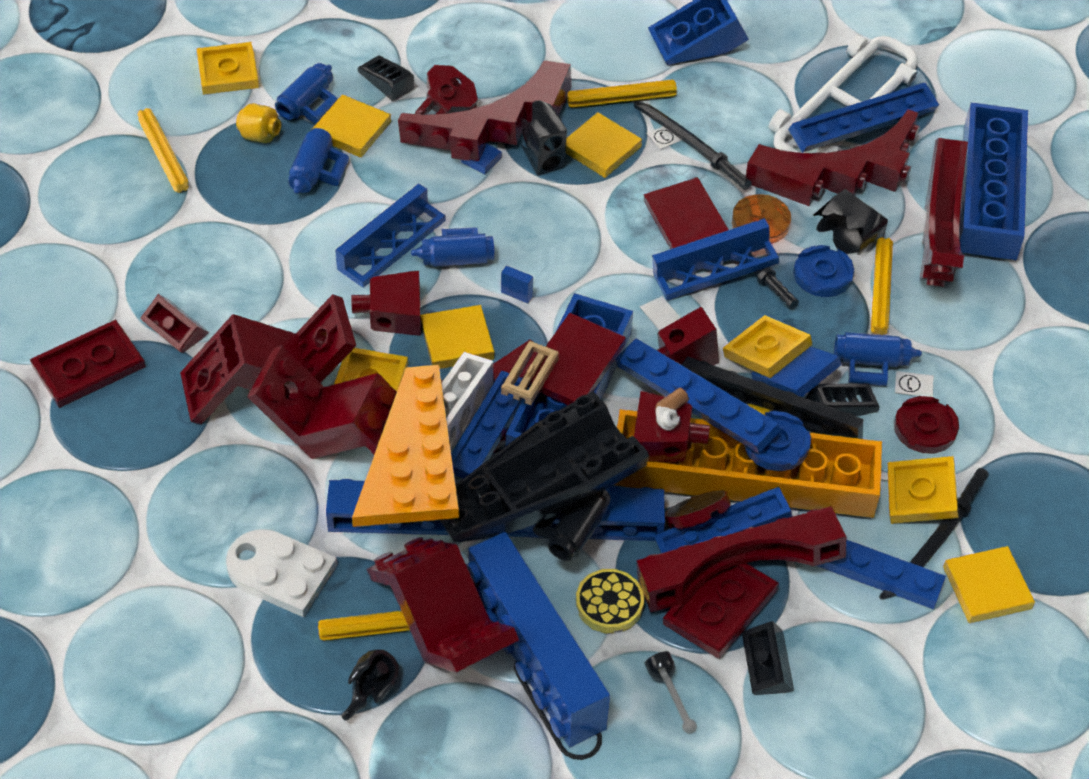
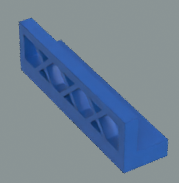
M418 183L335 249L337 270L364 288L370 283L372 277L379 276L446 221L445 214L428 204L427 188ZM423 213L433 218L429 222L416 223V219ZM413 231V235L408 239H395V236L400 232ZM380 248H392L393 250L388 256H375V252ZM359 265H372V269L363 276L354 270Z
M764 218L652 255L653 276L666 300H670L778 264L779 256L769 241L770 227ZM764 249L768 255L761 259L750 256L752 252ZM731 259L740 262L738 266L733 268L722 266L725 261ZM700 269H707L712 271V273L706 277H699L694 275L695 272ZM673 278L684 280L682 285L669 288L666 282Z

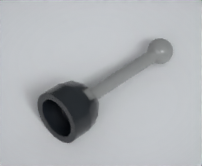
M663 651L651 656L644 663L649 675L656 681L665 682L683 720V730L689 734L695 732L697 728L696 722L689 718L671 680L675 672V663L670 652Z

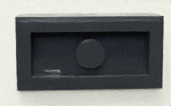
M774 621L743 631L742 638L752 693L754 695H765L794 691L782 629Z

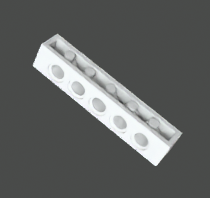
M467 352L461 355L441 383L450 450H452L468 427L493 385V361Z

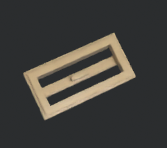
M529 341L502 385L501 394L508 396L509 393L513 394V399L519 401L523 398L526 404L532 405L557 363L559 352ZM534 351L538 352L519 386H515L514 384ZM548 356L547 360L545 361L544 365L542 366L541 370L539 371L538 375L533 381L531 387L529 388V390H526L534 375L536 374L537 370L539 369L540 365L542 364L544 358Z

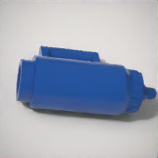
M317 63L307 68L277 97V102L275 103L277 113L286 120L298 118L302 114L311 122L317 124L338 100L336 96L327 91L329 84L333 80L332 66ZM320 97L325 102L313 111L309 106Z
M314 128L305 135L291 166L288 182L296 194L309 192L318 179L333 186H337L349 161V156L332 148V137L324 129ZM327 158L336 161L331 173L323 170Z
M477 227L441 229L442 236L423 239L422 245L419 248L411 250V255L423 259L424 265H433L435 267L486 264L487 260H494L493 236H485V233L478 234Z
M844 332V335H836L834 354L840 357L842 363H849L848 383L887 386L888 367L907 366L912 358L922 355L921 350L912 347L911 340L892 335ZM855 364L881 366V373L855 371Z

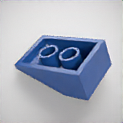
M693 0L648 27L667 65L726 54L749 40L727 0Z

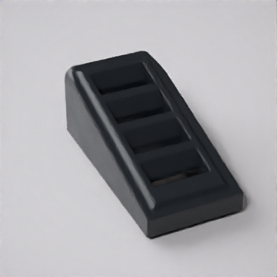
M380 55L357 67L358 72L392 101L415 89L414 75L409 70Z
M818 384L806 396V399L823 403L828 407L845 413H851L855 416L877 412L880 408L870 384ZM857 395H860L862 402L858 401Z

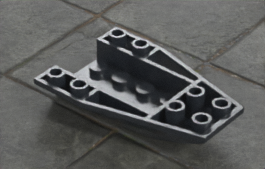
M593 391L578 397L573 403L559 411L548 414L546 418L534 424L458 482L455 486L459 518L441 519L440 522L454 543L491 538L503 532L511 533L567 511L646 467L649 454L634 436L625 438L615 426L606 404Z

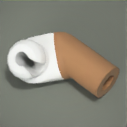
M678 388L656 404V421L662 429L672 430L679 424L680 416L677 417V409L689 401L685 390Z

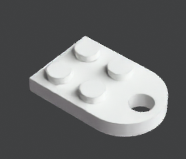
M266 529L253 530L238 537L231 544L226 556L228 574L234 585L249 594L302 617H305L338 565L337 557L276 531ZM245 550L255 553L254 557L249 560H241L237 556Z

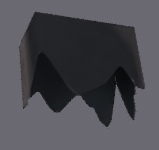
M541 100L534 101L532 104V122L530 123L521 118L522 132L526 148L524 146L522 148L538 176L564 168L567 129L551 104ZM550 138L554 150H550L544 144L547 139Z
M846 189L834 196L813 214V216H823L817 224L816 230L818 232L832 230L834 245L837 250L839 249L846 254L858 252L857 255H860L875 246L880 237L884 238L888 223L886 217Z

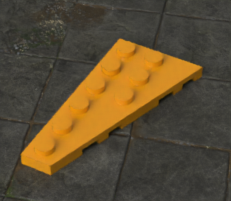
M439 365L405 368L352 516L353 527L459 518Z

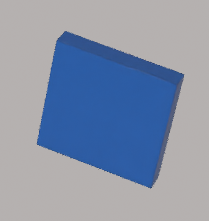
M810 346L773 377L768 378L755 371L751 373L753 380L762 381L772 387L803 397L839 368L841 361L838 355Z

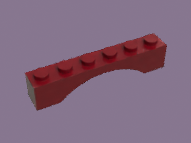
M832 506L813 509L804 514L790 518H781L772 523L758 527H749L740 532L716 536L704 542L684 545L672 551L652 554L643 559L636 560L638 582L643 590L644 598L651 613L683 604L690 594L705 580L722 570L738 564L758 560H785L814 567L845 558L847 536Z

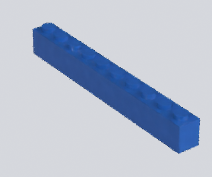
M352 479L329 480L326 505L328 532L449 535L440 520L353 527L352 516L365 481H354ZM610 486L606 489L611 498L607 507L608 510L589 539L655 541L654 535L664 532V489ZM565 513L558 515L551 526L552 528L557 526ZM536 524L507 533L509 537L542 538L533 532Z

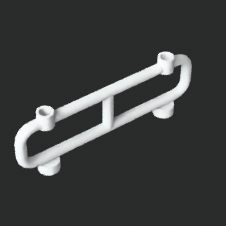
M858 34L855 35L846 50V53L853 58L792 117L782 109H779L774 114L769 123V129L776 133L774 136L775 148L799 152L785 143V139L790 135L789 127L792 123L809 117L829 96L846 106L862 102L838 87L880 47L893 50L905 57L907 62L905 64L901 63L895 74L870 99L892 93L902 82L908 86L911 85L917 75L915 68L918 64V56L915 51L888 36L875 37L868 42L864 37ZM844 140L820 147L816 153L841 151L842 148L839 145Z

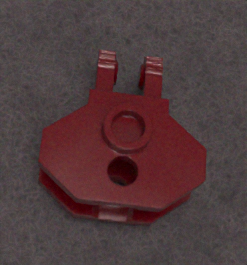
M434 65L427 72V99L415 111V114L427 115L431 110L436 112V114H448L477 108L478 97L475 83L454 66Z

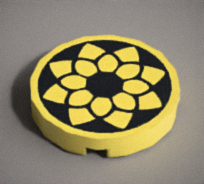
M600 569L590 573L580 582L576 592V608L582 622L593 630L602 633H614V631L621 629L625 631L639 621L644 609V593L638 581L628 573L617 569Z

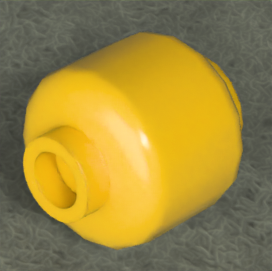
M252 103L239 111L236 126L244 139L265 144L271 142L280 133L281 120L274 108Z

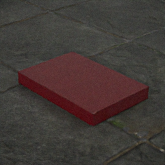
M698 177L643 194L644 203L670 249L729 230Z
M569 313L545 346L558 351L559 359L539 392L566 405L573 403L582 395L593 392L625 346L626 337ZM548 356L544 358L542 364L540 365L539 369L537 370L536 374L534 375L533 379L528 385L529 388L531 387L533 381L535 380L536 376L538 375Z
M116 319L30 359L33 369L59 408L146 367L144 359Z
M746 563L738 564L708 578L690 594L683 604L673 606L663 617V625L720 659L778 591L779 582Z

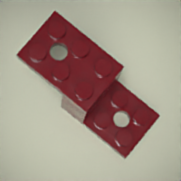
M332 294L297 333L232 314L180 372L190 421L202 425L237 386L251 390L274 347L282 345L321 383L357 346L343 297ZM284 385L283 387L285 389V397L289 399V390L287 386Z
M281 345L273 348L247 398L311 459L364 446L375 455L397 391L379 373L324 387ZM284 385H286L289 390V399L285 397V389L283 387Z
M419 537L404 544L405 550L395 555L393 552H388L374 559L375 565L367 568L371 581L391 586L424 662L457 673L519 640L513 626L490 621L457 544L446 543L443 540L433 541L432 538L424 540L423 537Z

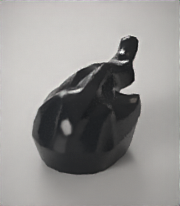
M376 649L368 651L358 659L348 679V684L353 682L352 701L341 715L343 720L348 721L358 710L365 708L369 695H372L375 703L384 699L391 690L399 671L398 663L391 653Z

